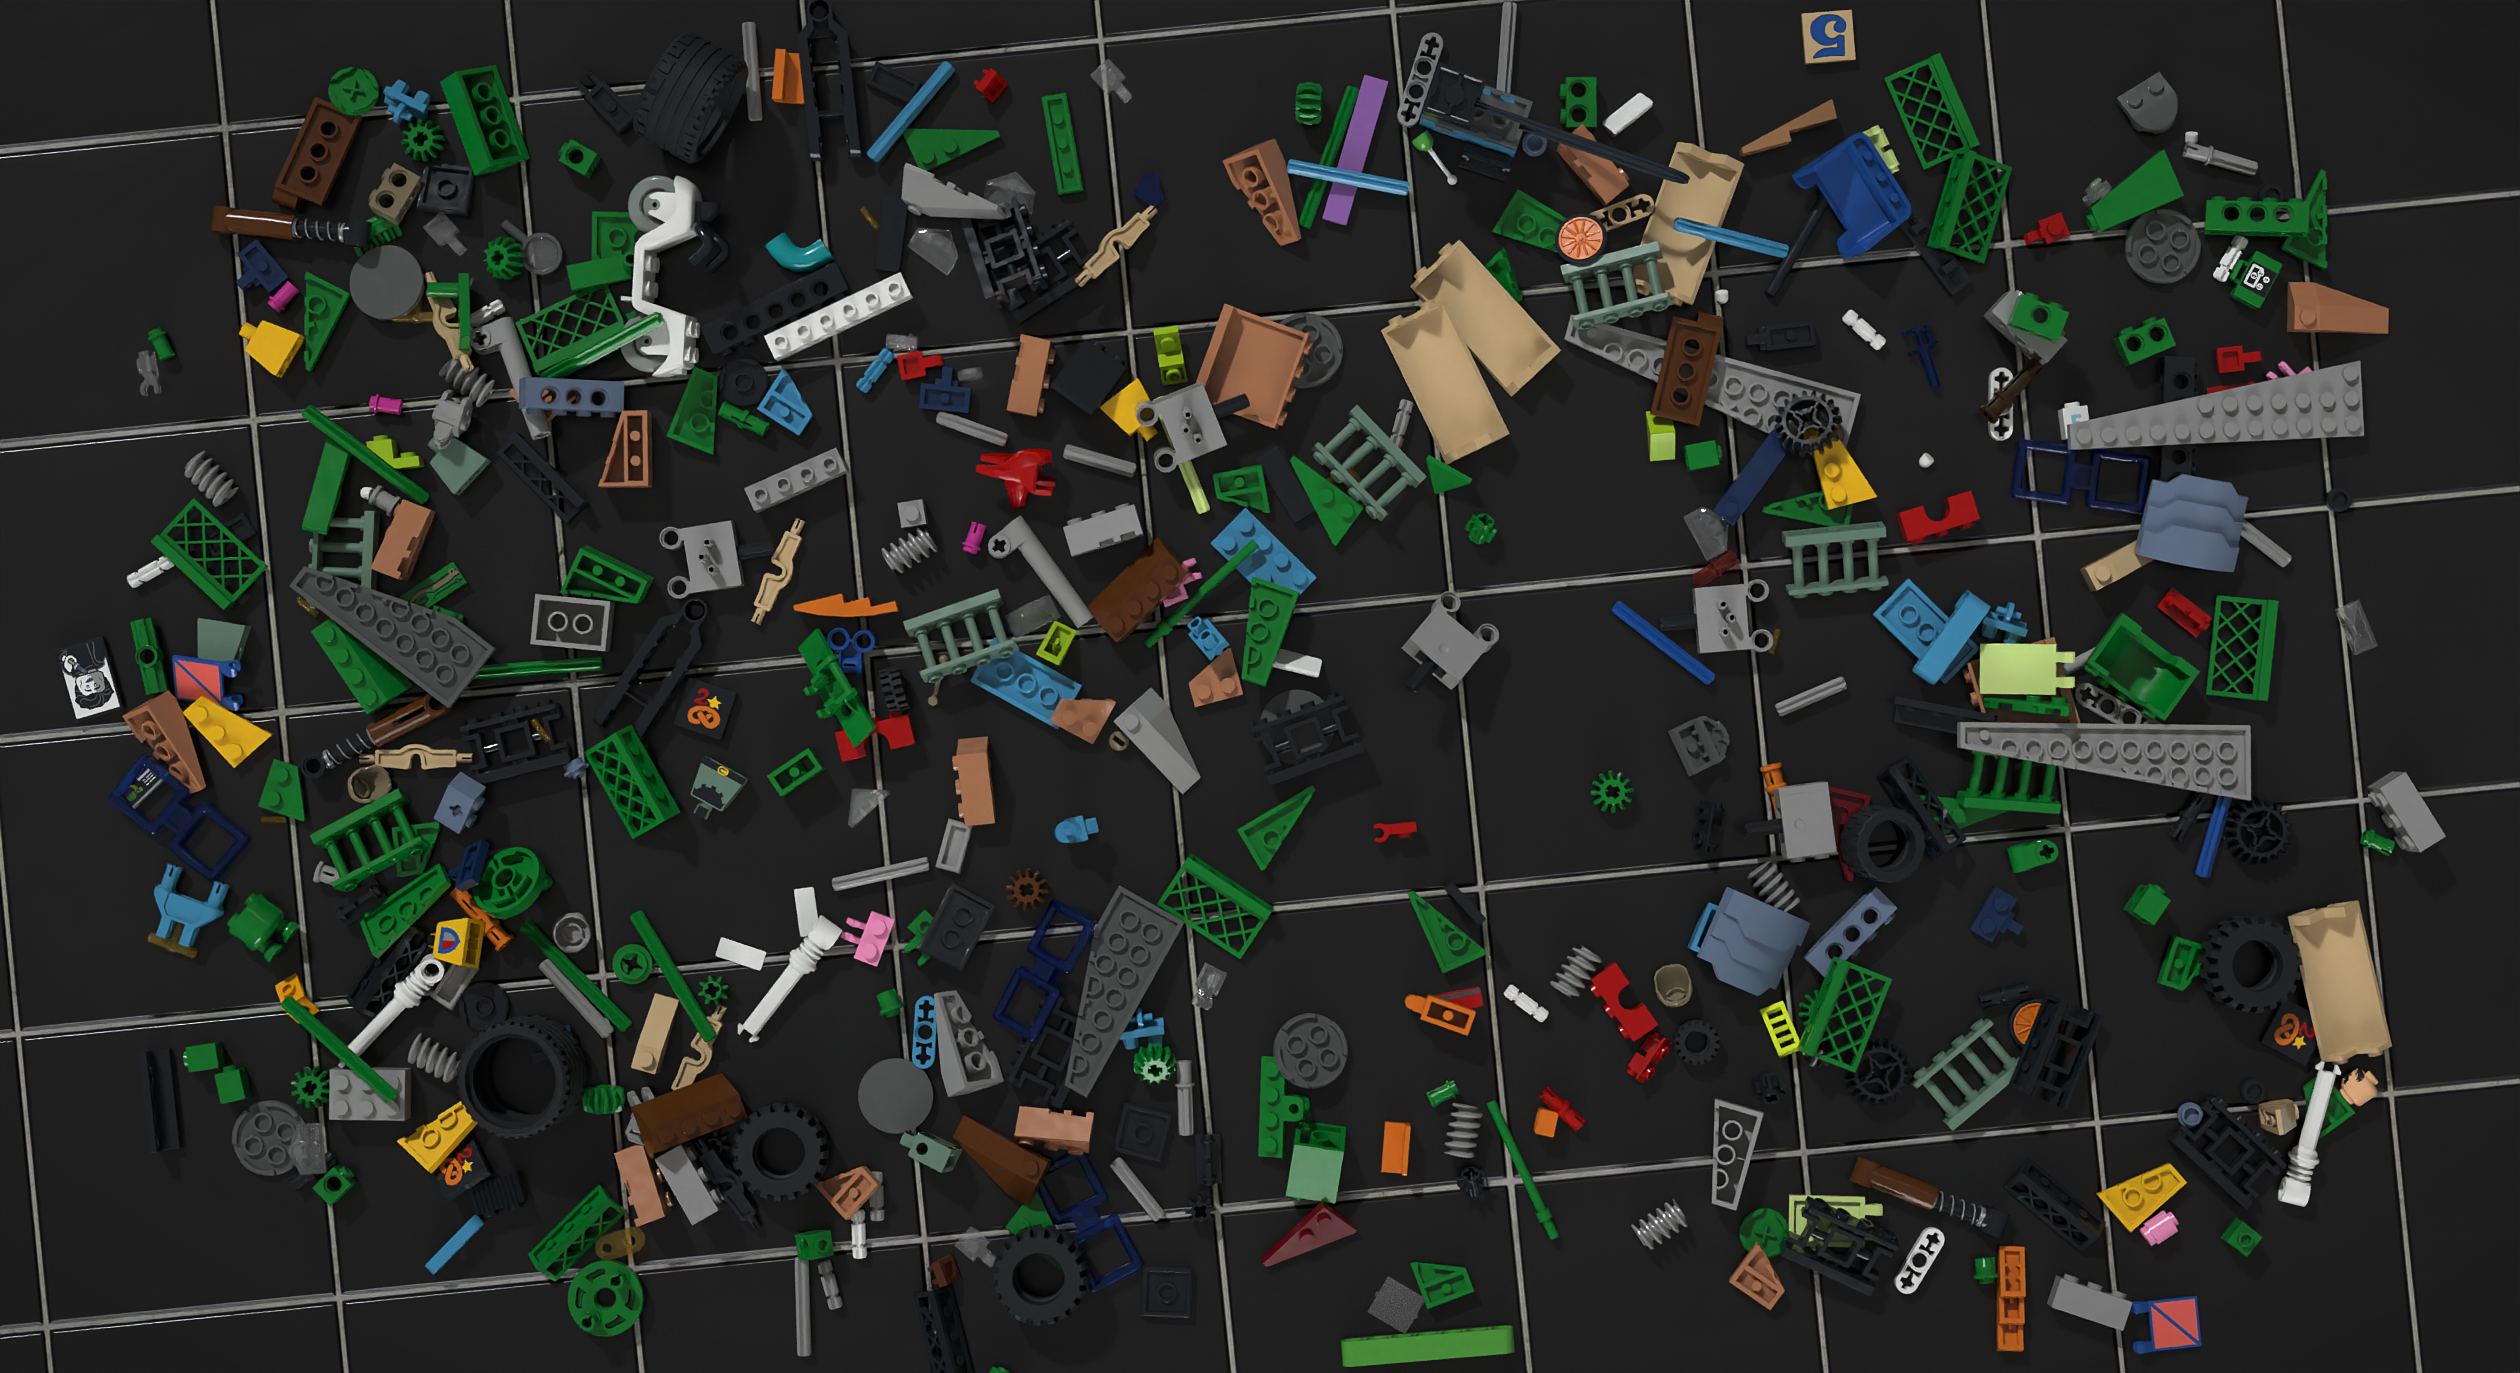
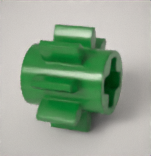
M1481 513L1478 516L1472 515L1465 530L1470 531L1468 537L1472 542L1484 544L1485 541L1487 543L1491 542L1498 528L1494 527V519L1491 516Z
M709 975V982L699 983L703 986V992L698 993V995L707 998L705 1004H709L714 1000L716 1006H719L721 998H729L725 992L726 989L730 988V985L722 983L724 977L720 976L717 981H714V977ZM713 985L715 987H719V991L716 992V997L714 994L709 993V990L713 988Z

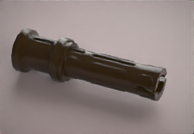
M2031 358L2025 367L2002 390H1996L1993 393V398L1986 405L1979 407L1981 415L1990 423L1995 424L1998 421V417L2006 409L2012 407L2015 397L2044 369L2042 364L2038 360Z

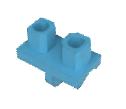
M397 80L392 87L386 86L383 94H385L384 103L389 105L387 111L394 114L393 122L399 124L403 119L410 122L413 117L422 119L425 122L428 118V107L431 101L430 95L423 91H418L414 99L407 96L410 86L401 80Z
M2009 602L2006 608L1997 606L1995 613L1987 612L1982 620L1981 635L1994 639L1997 629L2006 631L2003 642L2018 643L2022 636L2026 637L2028 629H2026L2027 623L2019 621L2022 613L2014 611L2015 604Z
M1197 616L1187 625L1191 630L1188 635L1210 661L1215 656L1221 655L1224 648L1230 645L1207 618L1202 621Z
M1082 815L1064 819L1063 822L1056 826L1055 837L1062 843L1070 842L1071 844L1088 840L1087 835L1099 832L1096 818L1084 820Z
M1137 1007V1015L1131 1017L1120 1037V1040L1123 1039L1125 1048L1136 1049L1139 1047L1138 1037L1148 1036V1043L1150 1042L1153 1046H1157L1159 1042L1162 1044V1037L1165 1034L1163 1017L1153 1018L1152 1013L1142 1014V1008Z

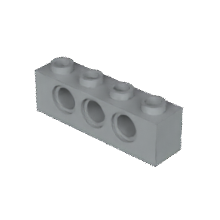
M834 448L744 489L754 511L759 513L849 473L840 450Z

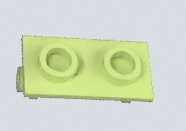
M1876 125L1862 132L1870 138L1890 172L1893 174L1899 171L1898 165L1900 164L1893 150L1890 149L1886 152L1884 150V147L1889 145L1883 128L1880 129L1879 125Z

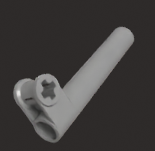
M503 317L490 324L473 329L470 332V345L480 355H489L500 350L519 402V379L532 377L513 318ZM481 338H485V339L483 340V342H484L483 345H479V344L481 343V341H480ZM521 409L533 440L541 439L551 434L544 410H542V414H527V409Z
M1021 515L989 540L988 551L992 557L997 559L1006 557L1018 548L1077 628H1080L1094 617ZM995 541L1005 543L1004 552L1001 553L999 550L995 552L993 550Z

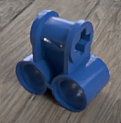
M837 627L828 634L827 641L833 650L839 651L838 659L843 673L857 674L858 677H862L864 653L876 646L877 636L872 630L862 629L852 638L850 630L845 627ZM836 632H842L846 636V643L844 645H837L835 643L834 634ZM861 634H866L870 637L871 645L865 648L859 644L858 639Z

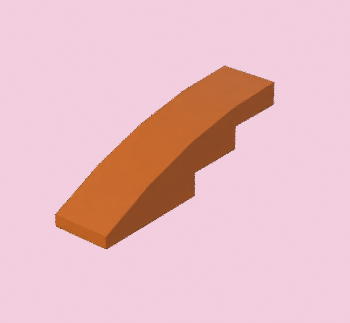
M844 594L793 605L794 610L799 612L847 618L877 616L900 611L897 601L873 606L871 598L867 597L846 603Z
M1999 1246L1996 1321L1997 1351L2022 1352L2024 1350L2023 1325L2025 1324L2024 1298L2026 1297L2025 1247Z

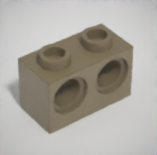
M394 163L391 169L387 168L384 171L378 190L374 189L368 202H370L369 207L373 213L398 226L420 191L422 179L420 176ZM398 179L407 180L406 184L402 187L394 186L395 181ZM387 199L394 201L393 205L389 208L381 206L382 202Z

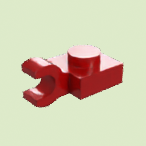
M2060 212L2037 221L2038 229L2023 235L2026 245L2043 239L2044 244L2048 245L2070 236V233Z
M2242 346L2215 349L2218 374L2245 371L2244 364L2262 361L2261 351L2243 353Z
M923 351L897 356L902 381L927 376L926 368L944 366L942 356L934 355L924 358Z
M1416 821L1392 824L1377 823L1373 825V828H1382L1384 831L1382 837L1374 838L1375 842L1385 841L1390 834H1397V838L1412 837V832H1417Z

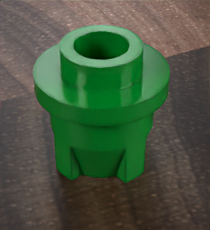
M895 989L876 995L881 1011H879L880 1015L886 1014V1017L890 1018L901 1013L900 1009L904 1005L900 1003Z
M1995 1257L1974 1259L1976 1275H1973L1974 1279H1979V1284L1995 1283L1994 1278L1999 1277V1273H1996Z

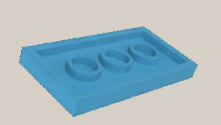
M1246 508L1210 543L1229 561L1253 539L1259 547L1236 567L1250 583L1253 576L1298 591L1301 594L1317 578Z
M1909 578L1872 614L1918 660L1949 619ZM1970 638L1939 678L1943 684H1946L1980 649Z
M994 637L989 647L998 644L997 638ZM1019 650L1015 651L1010 657H998L992 659L987 665L978 666L970 680L1056 729H1059L1060 726L1052 723L1049 719L1061 699L1075 700L1082 687L1077 682Z

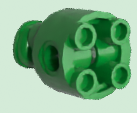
M252 893L244 902L245 909L240 915L235 913L227 923L230 927L228 933L243 941L250 950H259L264 953L265 959L270 963L284 947L283 944L271 940L276 932L281 933V938L285 943H288L299 929L300 924L286 920L284 918V911L265 899L263 894L256 896Z

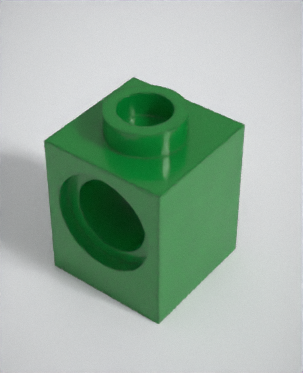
M572 139L569 143H564L559 152V156H561L559 161L588 179L601 158L597 153ZM583 152V160L578 164H574L572 162L573 154Z
M1715 440L1683 447L1688 472L1716 467L1720 465L1719 460L1723 459L1721 447L1716 445Z
M221 1041L185 1047L186 1052L183 1053V1061L185 1067H188L189 1072L225 1066Z
M236 1064L222 1067V1072L214 1075L221 1104L251 1097L245 1067L237 1069Z
M339 1164L334 1166L313 1189L331 1206L356 1181L353 1179V1172L348 1167ZM333 1177L341 1180L340 1190L333 1188L331 1184Z
M2236 1218L2220 1238L2247 1257L2263 1237L2243 1221Z
M813 1230L795 1234L798 1259L814 1260L834 1255L830 1230Z

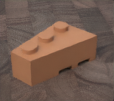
M640 1144L632 1145L614 1153L622 1181L626 1184L630 1197H628L630 1206L634 1205L638 1219L634 1220L636 1227L669 1214L672 1211L671 1206L674 1204L670 1193L664 1190L662 1184L665 1182L664 1175L660 1168L657 1169L654 1159H656V1154H647L645 1146Z

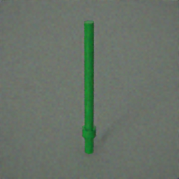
M1253 539L1246 544L1166 620L1162 619L1156 625L1157 628L1143 642L1151 648L1162 636H1167L1173 631L1172 627L1253 553L1259 545Z
M1496 1100L1486 1103L1537 1210L1535 1214L1539 1223H1543L1550 1240L1559 1237L1558 1231L1551 1219L1553 1215L1549 1207L1546 1208Z

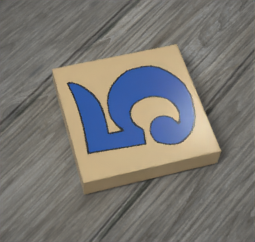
M1852 10L1801 14L1805 65L1856 60Z

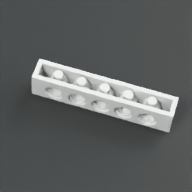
M899 272L764 337L774 359L780 361L912 299L913 296L903 275Z

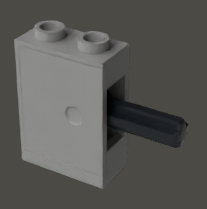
M1819 781L1773 788L1777 819L1744 824V833L1748 838L1779 834L1782 858H1790V862L1805 861V856L1814 855L1815 859L1829 858V853L1837 852L1828 782Z

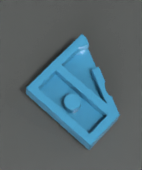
M784 369L781 370L757 408L799 436H801L814 416L790 375Z

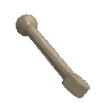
M946 655L939 657L940 664L949 661ZM941 680L935 682L932 696L928 699V703L931 706L938 703L937 694Z

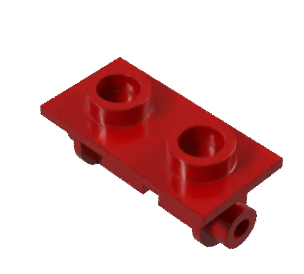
M2173 587L2157 605V608L2195 638H2197L2201 631L2204 632L2209 626L2208 622L2212 619Z
M1656 1031L1653 1034L1649 1033L1640 1047L1647 1052L1646 1056L1644 1057L1637 1052L1627 1065L1629 1068L1626 1072L1633 1077L1636 1076L1635 1079L1642 1083L1645 1080H1649L1656 1071L1655 1066L1658 1061L1664 1059L1669 1053V1045L1672 1042Z

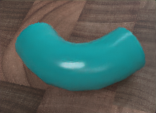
M784 232L765 245L770 255L782 267L794 272H812L834 260L833 255L821 239L808 247L800 248L793 244Z

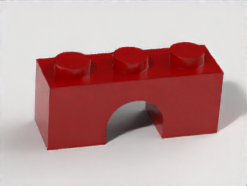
M1972 491L1943 499L1946 513L1940 521L1931 520L1926 515L1924 506L1897 513L1896 517L1904 542L1911 541L1912 545L1927 541L1926 536L1934 533L1936 538L1951 534L1950 528L1959 526L1960 530L1975 526L1974 521L1980 519Z
M903 711L888 714L889 719L879 721V717L871 718L876 728L857 747L852 745L843 727L840 726L841 731L836 732L835 736L842 762L869 756L867 741L875 733H881L886 736L890 749L916 744L917 741L910 714L904 715Z
M1613 961L1591 976L1592 984L1589 985L1590 989L1597 998L1602 996L1606 1002L1603 1008L1611 1019L1616 1017L1621 1025L1617 1028L1625 1039L1630 1037L1634 1042L1658 1025L1644 1003H1640L1632 1009H1626L1620 1005L1618 1000L1619 993L1630 983L1616 962Z

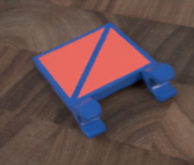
M173 655L176 699L195 702L203 695L229 710H239L240 704L244 702L243 696L241 694L225 695L223 676L224 674L228 677H236L237 671L241 670V663L239 661L230 660L222 662Z
M2197 1296L2133 1301L2130 1312L2135 1314L2148 1312L2151 1340L2133 1342L2134 1352L2144 1354L2153 1351L2202 1346Z

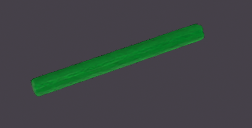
M1347 86L1319 165L1329 167L1334 165L1359 95V89L1356 87ZM1314 178L1299 219L1300 226L1308 229L1311 228L1327 184L1326 180Z
M654 312L541 372L539 377L562 379L662 326L665 323L663 315Z
M309 405L303 411L302 417L416 503L424 505L429 499V493L389 465L315 407Z
M602 657L483 665L473 679L597 671L603 669Z
M639 910L630 916L631 921L704 1042L713 1040L717 1036L715 1030L644 912Z
M527 919L520 925L519 930L620 1031L624 1032L631 1026V1020L531 920Z
M287 996L282 1001L281 1007L381 1097L390 1103L398 1096V1091L291 996Z

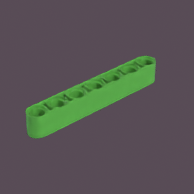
M1504 1325L1349 1338L1341 1340L1343 1366L1355 1367L1509 1354L1515 1352L1513 1326Z

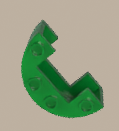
M2120 613L2085 661L2084 669L2097 677L2094 680L2097 684L2105 689L2108 687L2115 691L2114 696L2124 703L2130 701L2143 709L2142 713L2153 721L2156 717L2165 721L2200 671L2182 657L2170 654L2141 632V626L2124 613Z

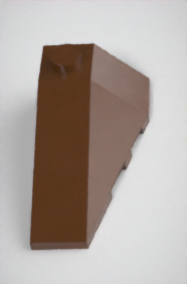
M963 1115L953 1138L1008 1195L1030 1206L1052 1160L1019 1145L1018 1142Z

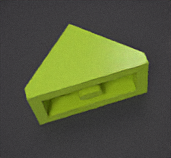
M1646 411L1650 461L1675 459V428L1673 420L1650 415V411Z
M1054 621L1036 655L1061 666L1077 631Z

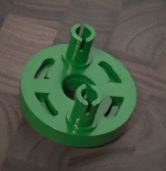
M513 847L497 853L485 863L481 873L482 879L474 887L473 893L477 905L486 914L493 918L506 920L530 907L542 890H547L551 887L553 879L545 873L542 861L532 851L523 847ZM512 877V880L504 886L505 882Z
M599 1260L587 1265L574 1277L568 1291V1307L573 1319L581 1329L597 1336H613L630 1328L639 1318L645 1301L644 1288L639 1276L632 1268L616 1260ZM609 1288L614 1291L616 1295L614 1305L607 1307L599 1302L598 1293L601 1289Z

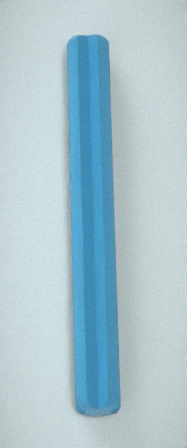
M944 61L867 151V155L873 161H880L955 72L954 67L950 63Z
M1290 159L1287 164V172L1290 174L1403 196L1409 192L1410 185L1406 181Z
M1681 217L1676 218L1673 228L1675 231L1780 258H1785L1788 255L1789 246L1786 244Z

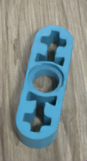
M929 995L921 997L915 1005L912 1061L915 1066L921 1069L930 1067L936 1058L937 1023L934 997ZM925 1000H929V1004L934 1005V1010H930L928 1018H934V1022L928 1020L919 1022V1017L924 1018L925 1015L924 1009H920V1005L924 1004ZM928 1025L932 1028L933 1033L929 1039H922L919 1036L918 1030L920 1026ZM917 1042L923 1044L932 1042V1047H926V1054L930 1055L931 1059L926 1060L925 1064L921 1063V1059H917V1055L922 1053V1046L918 1047Z
M475 1214L434 1255L425 1267L433 1275L436 1274L485 1222Z

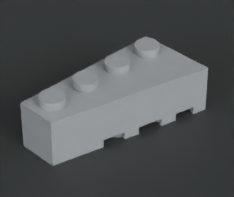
M1715 1098L1712 1204L1736 1210L1764 1112Z

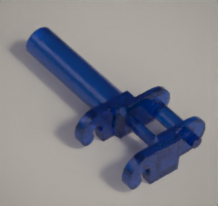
M1925 325V329H1921L1920 326L1901 334L1902 336L1913 332L1917 334L1920 347L1915 351L1909 352L1908 355L1920 353L1930 387L1934 388L1940 386V382L1928 346L1934 348L1935 344L1939 342L1933 339L1931 329L1934 327ZM1925 331L1929 340L1927 344L1923 343L1921 333Z

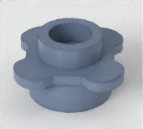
M581 757L572 760L564 766L566 771L564 776L572 777L573 779L581 777L586 773L585 769L589 767V763L583 762Z

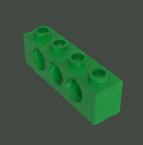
M2215 196L2211 197V200H2206L2204 235L2307 237L2309 233L2310 203L2304 202L2303 199L2292 198L2288 199V202H2278L2277 198H2263L2262 201H2252L2250 197H2239L2237 201H2227L2226 197ZM2228 210H2233L2237 213L2238 218L2234 221H2229L2225 218L2224 213ZM2259 211L2263 214L2264 219L2259 222L2253 221L2250 218V213ZM2280 211L2286 212L2289 220L2287 222H2280L2276 219L2275 214Z

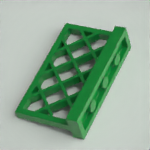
M1940 53L1884 78L1924 170L1953 158L1954 151L1944 148L1949 134L1960 137L1963 147L1960 149L1972 150L1980 146ZM1926 65L1929 66L1932 73L1928 84L1914 79L1918 69ZM1914 71L1912 78L1906 76V74H1909ZM1900 77L1910 80L1906 93L1903 94L1895 91L1891 81ZM1933 78L1937 84V87L1931 85ZM1913 82L1927 87L1922 101L1908 96ZM1929 88L1939 91L1942 96L1938 107L1924 102ZM1897 95L1904 97L1902 103H1900ZM1906 98L1920 103L1915 117L1904 113L1903 106ZM1943 101L1947 107V110L1941 108ZM1923 105L1937 110L1932 123L1918 119ZM1939 111L1950 115L1952 121L1949 129L1934 125ZM1907 118L1914 120L1912 126H1910ZM1916 121L1930 126L1925 140L1914 136L1913 128ZM1953 124L1957 130V133L1951 131ZM1933 128L1947 133L1942 146L1928 141ZM1917 141H1920V142L1923 143V146H1922L1921 149H1920V147H1919ZM1926 144L1940 149L1937 159L1926 163L1923 156ZM1942 151L1949 152L1948 154L1940 157Z
M1955 149L1927 246L1942 249L1978 263H1985L2012 167L1976 154L1977 152L1969 149ZM1974 160L1980 163L1983 172L1974 176L1972 171ZM2000 169L2003 170L1999 182L1994 183L1990 172ZM1985 176L1990 187L1981 192L1977 180ZM1972 184L1976 196L1967 200L1965 195L1966 187ZM1992 191L1995 198L1992 206L1987 207L1983 196ZM1978 200L1982 212L1974 216L1970 204ZM1965 209L1969 220L1960 224L1958 219L1959 211ZM1985 216L1988 222L1985 230L1980 231L1976 220ZM1971 224L1975 236L1967 240L1963 228ZM1958 233L1962 244L1957 247L1949 246L1952 235ZM1976 240L1980 244L1978 256L1972 253L1969 244Z
M609 285L585 289L515 322L533 362L532 365L538 375L622 330L626 324ZM604 289L607 295L604 304L600 305L592 302L594 294ZM577 301L585 303L581 316L569 312L572 304ZM590 305L601 309L597 322L585 318ZM606 311L614 313L618 322L610 326L602 324ZM558 312L563 314L558 327L547 323L551 313ZM567 316L579 320L574 332L563 329ZM532 322L539 324L540 327L536 337L527 335L524 326ZM583 322L595 325L591 335L583 336L579 334ZM545 327L556 330L552 343L540 339ZM561 332L572 336L570 344L565 347L556 345ZM538 343L550 346L547 355L537 359L535 350Z
M193 498L160 535L157 534L151 541L153 545L223 610H231L237 604L236 601L268 567L196 498ZM194 507L202 512V523H189V512ZM216 525L220 529V540H207V526ZM189 526H202L203 541H190ZM175 527H185V541L176 542L169 534ZM225 535L228 536L231 540H225ZM234 542L238 546V557L225 556V543ZM207 543H220L221 558H208ZM190 544H203V558L195 559L190 555ZM243 551H244L249 557H243ZM252 559L259 565V568L253 574H244L243 560ZM226 560H239V575H226ZM198 561H203L204 567ZM208 561H221V575L213 576L209 573ZM244 577H249L244 583ZM216 578H222V584ZM226 578H239L240 588L234 595L227 589Z
M2216 595L2206 695L2268 701L2279 601ZM2221 601L2232 602L2238 611L2226 619L2220 612ZM2237 603H2246V605L2241 608ZM2250 604L2262 605L2261 616L2253 622L2243 611ZM2241 613L2250 624L2238 633L2229 621ZM2220 617L2224 620L2221 625H2219ZM2260 620V626L2258 629L2255 623ZM2227 624L2236 636L2224 644L2218 637V630ZM2252 626L2259 635L2258 641L2249 646L2240 635ZM2238 637L2247 650L2235 658L2226 646ZM2218 641L2222 647L2216 651ZM2256 645L2257 654H2255V652L2252 650V648H2254ZM2224 648L2233 661L2221 669L2215 662V655ZM2250 651L2255 657L2256 663L2247 672L2238 659ZM2233 663H2236L2244 672V675L2233 683L2224 673V670ZM2214 665H2215V667L2219 670V672H2217V673L2213 676V673H2214ZM2253 670H2255L2254 679L2249 675ZM2219 674H2222L2230 684L2223 691L2212 690L2213 679ZM2247 676L2253 683L2252 694L2241 693L2235 685ZM2233 687L2237 693L2227 691Z
M632 725L615 732L584 752L632 839L680 813L679 808ZM612 742L615 745L619 754L611 751ZM595 751L604 754L603 763L599 762L594 753ZM610 758L618 760L617 769L610 767ZM624 764L628 768L631 776L624 773ZM609 773L616 776V785L610 782L608 778ZM623 780L630 782V791L622 788ZM637 786L643 797L636 795ZM621 795L629 798L628 807L623 805ZM635 801L643 804L642 813L634 810ZM649 808L651 809L656 820L648 816ZM633 817L641 820L640 830H637L634 825Z
M1192 853L1189 854L1157 903L1159 907L1184 921L1185 924L1239 959L1242 958L1274 909L1273 906ZM1184 871L1194 876L1196 886L1182 888L1180 877ZM1177 883L1179 889L1172 890ZM1211 887L1215 890L1217 899L1203 902L1200 888ZM1197 889L1200 903L1186 905L1183 892ZM1180 893L1182 906L1173 908L1165 903L1170 894ZM1231 900L1236 904L1238 913L1224 915L1221 902ZM1218 903L1220 916L1207 919L1204 906ZM1200 906L1203 920H1191L1187 909ZM1252 914L1260 920L1256 927L1245 929L1242 916ZM1239 917L1241 930L1228 932L1225 919ZM1221 920L1224 933L1214 935L1209 931L1208 923ZM1252 932L1247 939L1246 933ZM1243 935L1244 945L1240 951L1230 945L1229 936Z
M1833 956L1797 1050L1855 1073L1892 979ZM1852 968L1858 971L1861 981L1849 986L1846 977L1849 969ZM1864 974H1867V975H1869L1870 977L1865 978V977H1864ZM1876 978L1884 981L1880 991L1871 994L1867 982ZM1863 985L1868 997L1856 1002L1851 990ZM1847 992L1852 1004L1840 1009L1837 999L1839 995ZM1870 1001L1873 1008L1870 1015L1862 1018L1858 1006ZM1854 1008L1858 1020L1846 1025L1842 1013ZM1838 1015L1842 1028L1830 1032L1828 1022L1831 1018ZM1860 1024L1863 1029V1035L1860 1039L1853 1041L1849 1029ZM1845 1031L1849 1044L1837 1049L1833 1036ZM1829 1039L1833 1051L1825 1055L1818 1053L1817 1050L1820 1042ZM1849 1048L1854 1053L1851 1065L1843 1063L1839 1054ZM1836 1055L1837 1060L1830 1057Z

